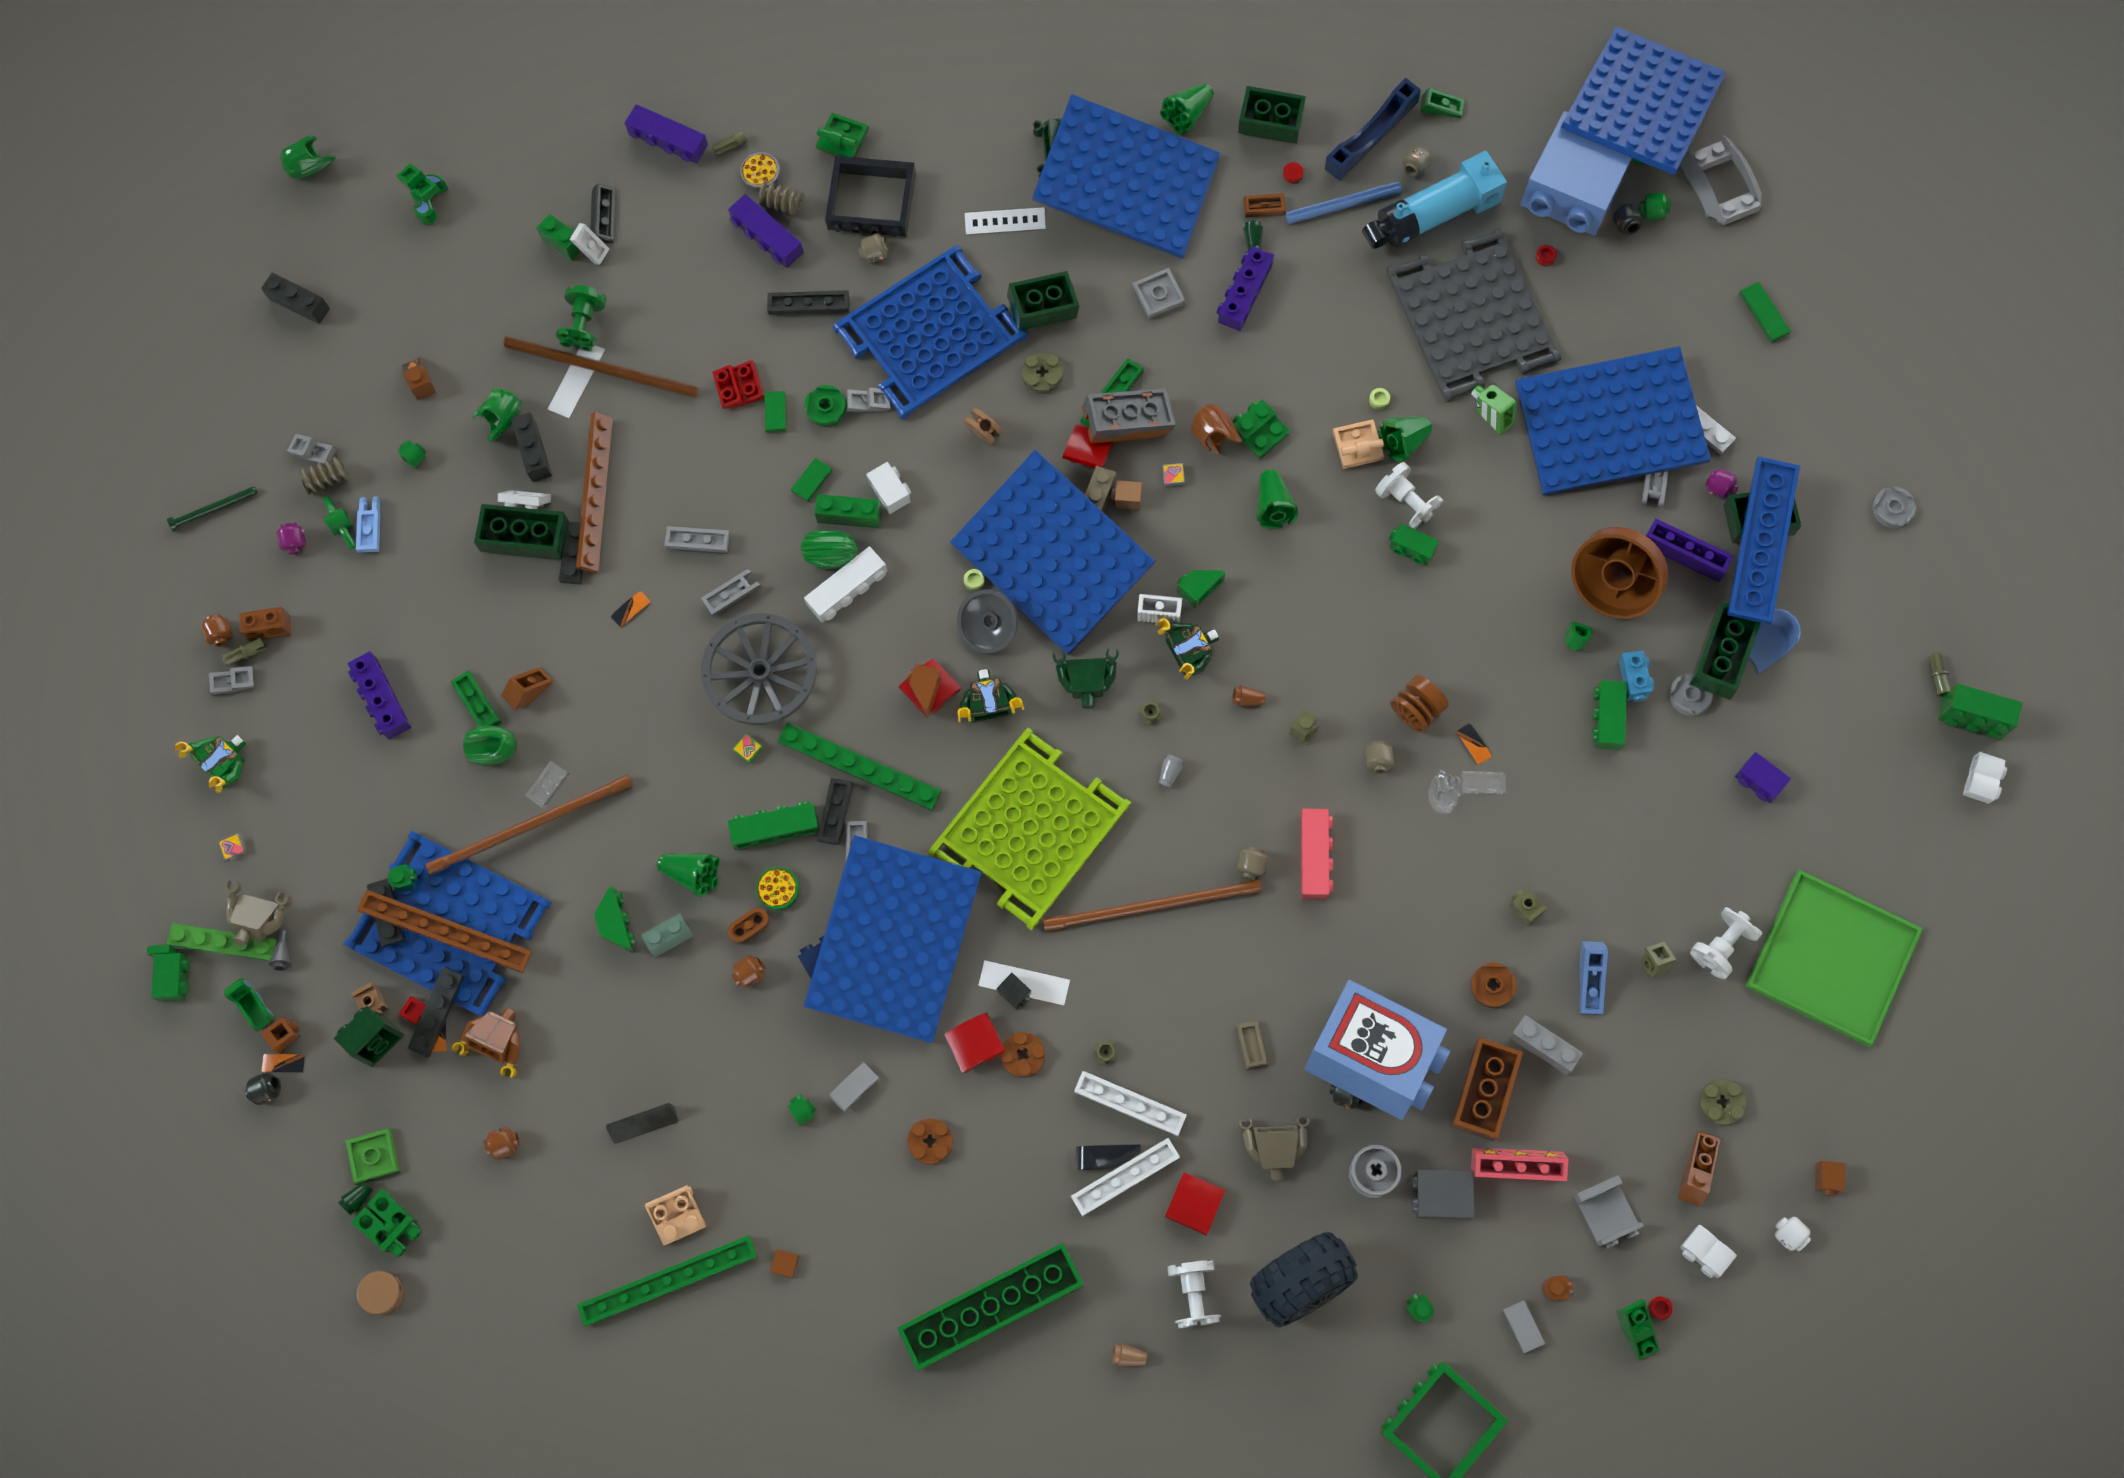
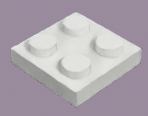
M510 490L498 493V502H505L504 506L509 507L525 504V508L538 509V507H544V504L551 503V494Z

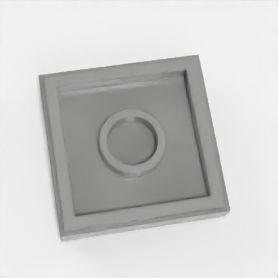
M1169 268L1132 283V288L1149 320L1186 304V300Z

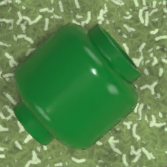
M1648 193L1645 196V201L1640 203V212L1645 213L1647 220L1664 219L1667 214H1670L1671 200L1670 197L1667 198L1665 193Z

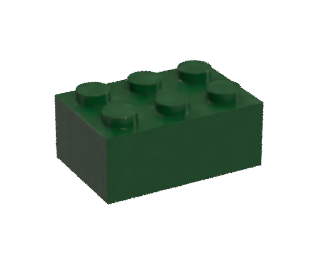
M1247 86L1239 119L1238 133L1297 144L1306 96Z
M1068 271L1009 283L1007 298L1018 331L1077 318L1079 303Z
M1750 492L1729 495L1723 504L1732 544L1741 542ZM1795 498L1788 536L1795 535L1802 526Z
M366 1006L359 1009L354 1014V1019L349 1024L343 1025L337 1031L338 1035L333 1039L351 1057L373 1067L405 1035L386 1016Z

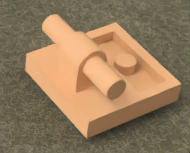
M1374 420L1333 428L1332 433L1343 469L1384 460L1382 451L1384 443L1378 437Z
M688 1185L645 1204V1208L663 1246L706 1227V1223L692 1196L694 1195L692 1188L688 1187Z

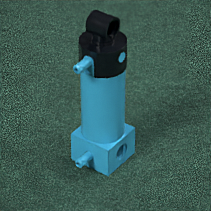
M1481 152L1463 161L1458 173L1380 209L1378 220L1368 223L1362 229V233L1372 249H1378L1387 242L1393 247H1398L1471 209L1476 214H1479L1501 203L1507 181L1488 152Z

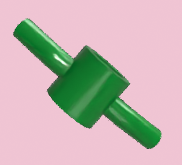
M329 496L324 497L323 503L329 515L324 517V521L334 536L340 533L350 550L355 548L356 543L347 529L353 526L349 516L343 508L336 510Z

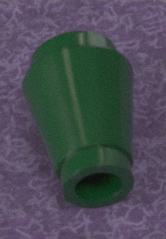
M1248 221L1243 228L1248 251H1250L1251 246L1260 249L1263 226H1261L1260 221Z
M363 1182L341 1196L342 1199L338 1203L351 1216L354 1212H358L373 1190Z

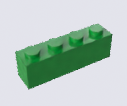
M803 801L793 807L779 806L774 811L760 810L754 812V815H736L733 819L727 820L733 848L739 850L819 833L817 812L813 802Z

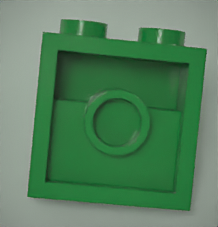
M1263 399L1259 402L1253 401L1247 408L1248 412L1244 415L1238 414L1232 421L1241 437L1242 443L1259 459L1290 434V429L1276 417L1277 413Z

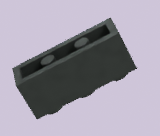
M273 272L261 287L269 300L317 324L321 323L330 310L323 297Z
M531 412L511 418L525 470L531 481L535 482L551 477L552 474L538 426Z

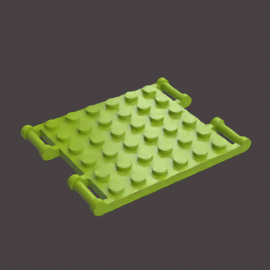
M1028 727L932 845L928 854L932 857H937L939 860L962 866L940 850L945 845L966 861L963 867L971 869L974 866L1006 890L997 902V905L1002 909H1007L1027 924L1026 927L1032 931L1117 821L1128 810L1132 802L1127 798L1124 800L1106 787L1098 777L1093 780L1088 788L1075 781L1054 765L1061 758L1063 752L1058 748L1055 750L1033 734L1034 731ZM1027 741H1030L1039 749L1048 754L1050 757L1048 758V760L1045 759L1036 751L1027 746L1025 743ZM1096 790L1117 804L1119 806L1118 809L1115 810L1093 793ZM1014 896L1036 913L1033 917L1029 916L1010 902V898Z

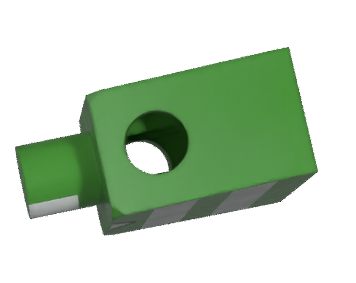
M1479 385L1472 391L1471 395L1477 399L1478 414L1498 434L1501 435L1515 423L1516 401L1495 385L1489 386L1486 390Z

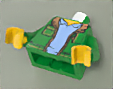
M236 735L229 743L221 736L188 744L182 741L178 742L175 745V751L182 750L178 755L180 758H185L188 752L191 753L189 756L211 777L209 779V788L215 786V792L220 793L224 787L240 778L245 759L238 751L247 743L239 735Z

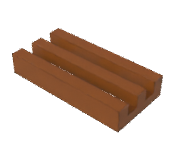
M1284 193L1244 196L1245 218L1285 215ZM1267 201H1281V202L1269 203V202H1267ZM1261 202V204H1249V203Z

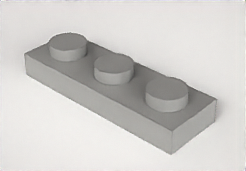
M667 526L664 546L666 549L728 553L730 532L728 530Z

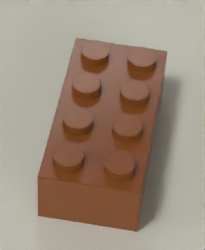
M1479 1037L1473 1049L1450 1127L1493 1142L1498 1139L1523 1055L1522 1051Z

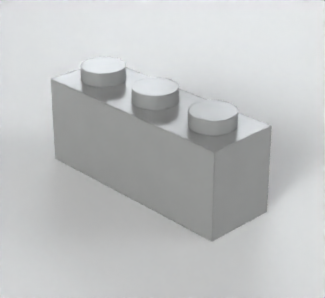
M1526 1015L1520 1020L1509 1037L1566 1076L1572 1072L1583 1054Z

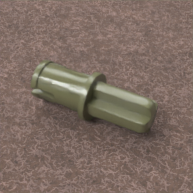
M258 638L244 646L241 644L240 648L223 655L222 659L225 665L231 666L244 659L249 660V657L267 649L262 639Z
M1936 652L1929 655L1933 673L1931 678H1934L1937 696H1944L1950 690L1947 678L1949 672L1945 670L1942 654Z

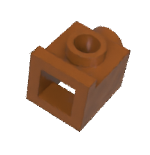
M281 1017L262 1031L261 1035L270 1048L280 1054L283 1052V1049L300 1038L298 1034L300 1027L293 1019L289 1021V1019ZM287 1031L288 1034L283 1037V1033Z

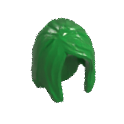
M309 135L292 145L284 147L280 154V160L283 170L291 178L301 179L319 172L333 162L336 156L327 155L320 157L313 146V142L317 138L316 136Z
M493 388L489 397L473 413V419L481 416L489 424L490 434L487 437L489 442L494 441L512 425L511 418L517 417L521 411V400L510 390Z
M819 530L805 535L801 542V553L805 561L815 565L816 568L832 570L842 568L857 556L858 547L854 539L846 533Z
M478 726L465 733L463 739L464 754L469 762L482 766L496 765L507 761L514 755L517 748L514 734L499 726Z

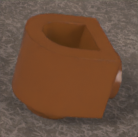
M1567 1275L1550 1277L1543 1282L1542 1293L1551 1301L1568 1300L1569 1295L1573 1294L1572 1281H1567Z

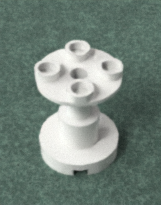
M1402 462L1392 469L1394 472L1390 476L1386 475L1380 481L1375 491L1382 499L1392 494L1399 502L1405 501L1417 512L1409 522V526L1416 529L1422 521L1426 523L1431 519L1433 509H1437L1444 500L1437 495L1425 503L1414 492L1415 486L1406 479L1410 474L1411 468L1405 462Z
M1727 907L1723 909L1721 916L1727 925L1730 926L1722 937H1715L1709 946L1697 942L1690 952L1692 958L1702 968L1709 967L1712 969L1710 973L1721 979H1726L1733 971L1727 959L1734 952L1732 945L1742 935L1749 940L1757 941L1762 935L1761 930L1749 922L1751 919L1746 913L1739 911L1737 914Z
M1213 1260L1182 1263L1179 1267H1176V1265L1168 1266L1169 1277L1180 1276L1183 1294H1188L1191 1318L1176 1320L1175 1324H1178V1328L1192 1327L1197 1325L1198 1321H1200L1201 1326L1220 1322L1219 1318H1221V1315L1205 1316L1201 1294L1202 1291H1206L1203 1273L1214 1271Z

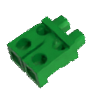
M380 1189L367 1204L370 1208L364 1207L351 1222L352 1225L379 1246L381 1250L389 1252L396 1257H401L408 1249L401 1242L405 1235L412 1241H415L423 1233L416 1224L418 1220L384 1189Z

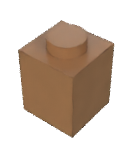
M1117 480L1116 488H1112L1111 500H1115V508L1140 510L1142 482Z

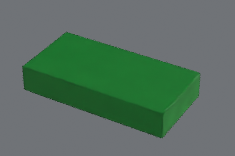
M785 391L764 392L766 433L786 432Z
M814 458L793 485L791 492L809 502L831 474L832 468L819 459Z

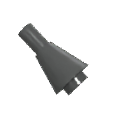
M286 930L278 931L277 944L269 962V965L277 971H284L292 966L288 945L286 944Z

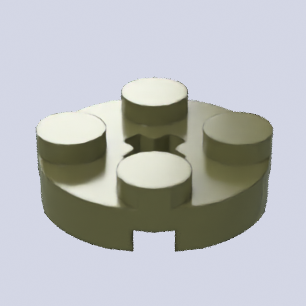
M1037 353L1028 356L1022 367L1023 382L1035 393L1046 394L1055 390V387L1058 384L1060 385L1063 379V368L1058 357L1048 353ZM1042 369L1048 371L1045 377H1041L1037 372Z
M1726 1079L1714 1080L1707 1084L1699 1095L1698 1103L1701 1113L1716 1125H1730L1744 1115L1746 1098L1739 1084ZM1720 1096H1723L1728 1101L1725 1108L1717 1104Z

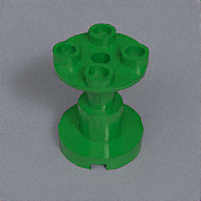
M574 285V289H570L569 286L566 288L564 299L573 306L571 316L574 318L573 327L558 329L556 336L560 339V345L564 347L574 346L580 347L584 351H592V348L597 344V339L585 331L586 322L591 321L593 312L601 311L605 308L606 296L603 293L601 296L598 295L597 290L592 287Z

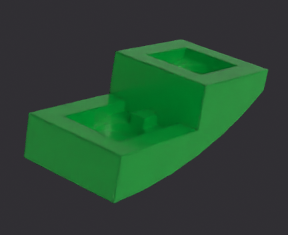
M411 163L396 175L403 185L425 203L440 191L437 184L425 177L423 172Z

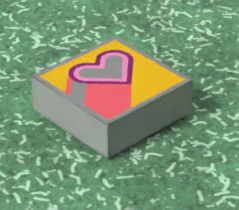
M1183 463L1162 465L1164 487L1185 485Z

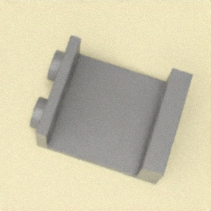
M1619 1175L1574 1195L1598 1247L1604 1244L1606 1248L1619 1243L1617 1238L1626 1235L1627 1239L1640 1234L1638 1229L1644 1226L1643 1222H1637L1619 1186L1622 1184Z

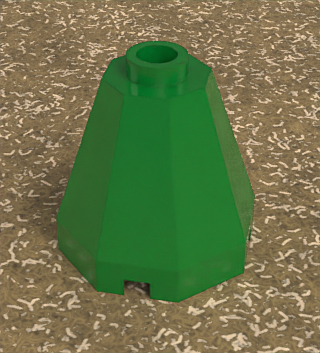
M1424 416L1395 417L1383 421V426L1378 429L1379 437L1384 443L1382 448L1390 451V454H1388L1390 459L1404 462L1430 436L1432 424Z

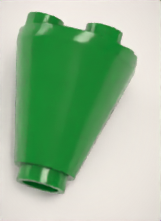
M1200 84L1169 95L1162 103V110H1160L1162 119L1166 120L1177 134L1180 135L1188 132L1194 127L1214 96L1213 89L1208 84Z
M709 853L662 854L658 859L657 869L691 893L703 897L711 889L714 890L718 886L719 878L717 877L720 858Z

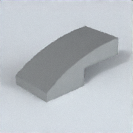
M869 388L868 391L847 389L845 392L847 412H878L890 409V400L884 394V391L878 388Z
M295 434L287 452L309 462L320 463L322 466H325V460L331 463L337 449L332 445L316 442L311 437Z
M253 667L230 668V671L209 673L211 696L254 688Z
M863 1062L831 1092L829 1097L845 1112L861 1098L863 1093L878 1082L879 1077Z

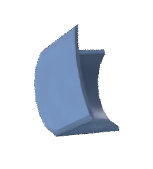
M1775 609L1772 623L1770 625L1760 624L1749 655L1757 673L1760 674L1786 655L1799 641L1801 634L1800 624L1790 612Z

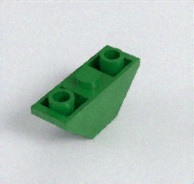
M611 886L606 891L594 913L599 935L604 940L630 953L635 952L634 944H636V939L633 931L629 932L627 925L631 923L627 911H623L621 905L625 903L621 891H617Z
M1644 1299L1637 1300L1616 1311L1620 1326L1639 1361L1660 1350Z

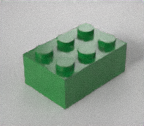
M1957 683L1943 696L1938 720L1943 721L1948 726L1966 728L1968 732H1980L1987 734L1992 739H2003L2018 726L2023 702Z

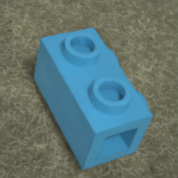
M1644 650L1622 653L1618 662L1622 681L1627 682L1626 700H1634V702L1644 701L1654 690L1653 678L1649 677L1648 673L1650 669L1649 659L1645 657Z

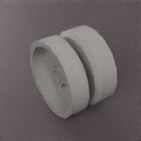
M1370 1145L1362 1148L1353 1157L1349 1166V1180L1352 1187L1360 1195L1367 1198L1378 1199L1388 1195L1398 1185L1401 1178V1164L1398 1157L1391 1149L1382 1145ZM1373 1168L1378 1171L1376 1176L1371 1174Z

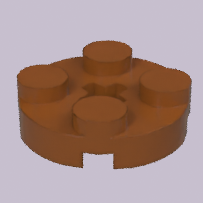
M1491 962L1482 965L1476 970L1471 978L1470 987L1477 1003L1489 1008H1499L1511 1000L1516 992L1517 985L1515 976L1506 969V966ZM1491 980H1495V983L1499 984V988H1496L1495 991H1492L1487 986Z
M1019 1031L1005 1040L1003 1046L1006 1052L1001 1054L1000 1057L1007 1072L1015 1077H1027L1035 1075L1042 1068L1045 1061V1050L1038 1037L1031 1033ZM1026 1049L1029 1056L1028 1059L1023 1058L1019 1060L1017 1052Z
M927 1118L912 1126L907 1143L909 1151L915 1159L923 1164L934 1165L940 1163L949 1155L953 1147V1137L945 1123L937 1119ZM929 1135H932L933 1139L937 1140L936 1143L932 1144L931 1148H928V1145L924 1143V1139H928Z

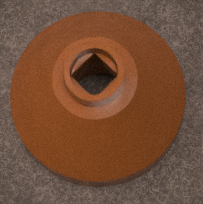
M1608 527L1594 532L1583 542L1572 561L1571 575L1579 596L1592 609L1611 618L1631 619L1647 613L1656 605L1667 587L1668 567L1662 552L1648 537L1629 528Z

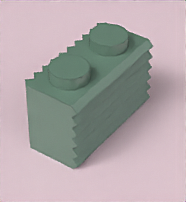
M677 913V916L673 915V918L665 920V923L662 922L661 925L658 924L657 927L646 931L645 934L642 933L645 944L655 958L694 936L686 920L679 913Z

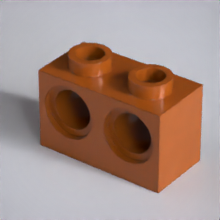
M282 607L239 613L240 633L249 641H254L258 638L266 639L291 635L290 615Z

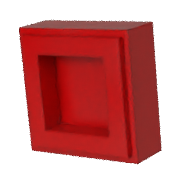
M410 996L398 1015L417 1026L426 1005Z

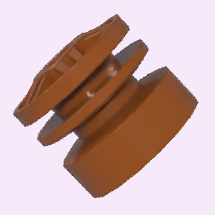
M1416 675L1406 685V691H1400L1398 697H1394L1390 704L1395 714L1408 727L1416 732L1424 733L1428 726L1433 723V717H1439L1448 708L1449 703L1436 685L1427 678Z

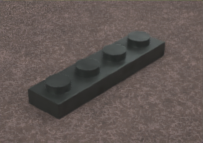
M849 290L768 293L767 312L768 315L849 312Z
M448 967L442 968L407 1049L424 1057L431 1056L465 975Z

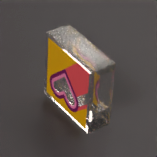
M239 833L218 841L224 861L226 862L248 854Z

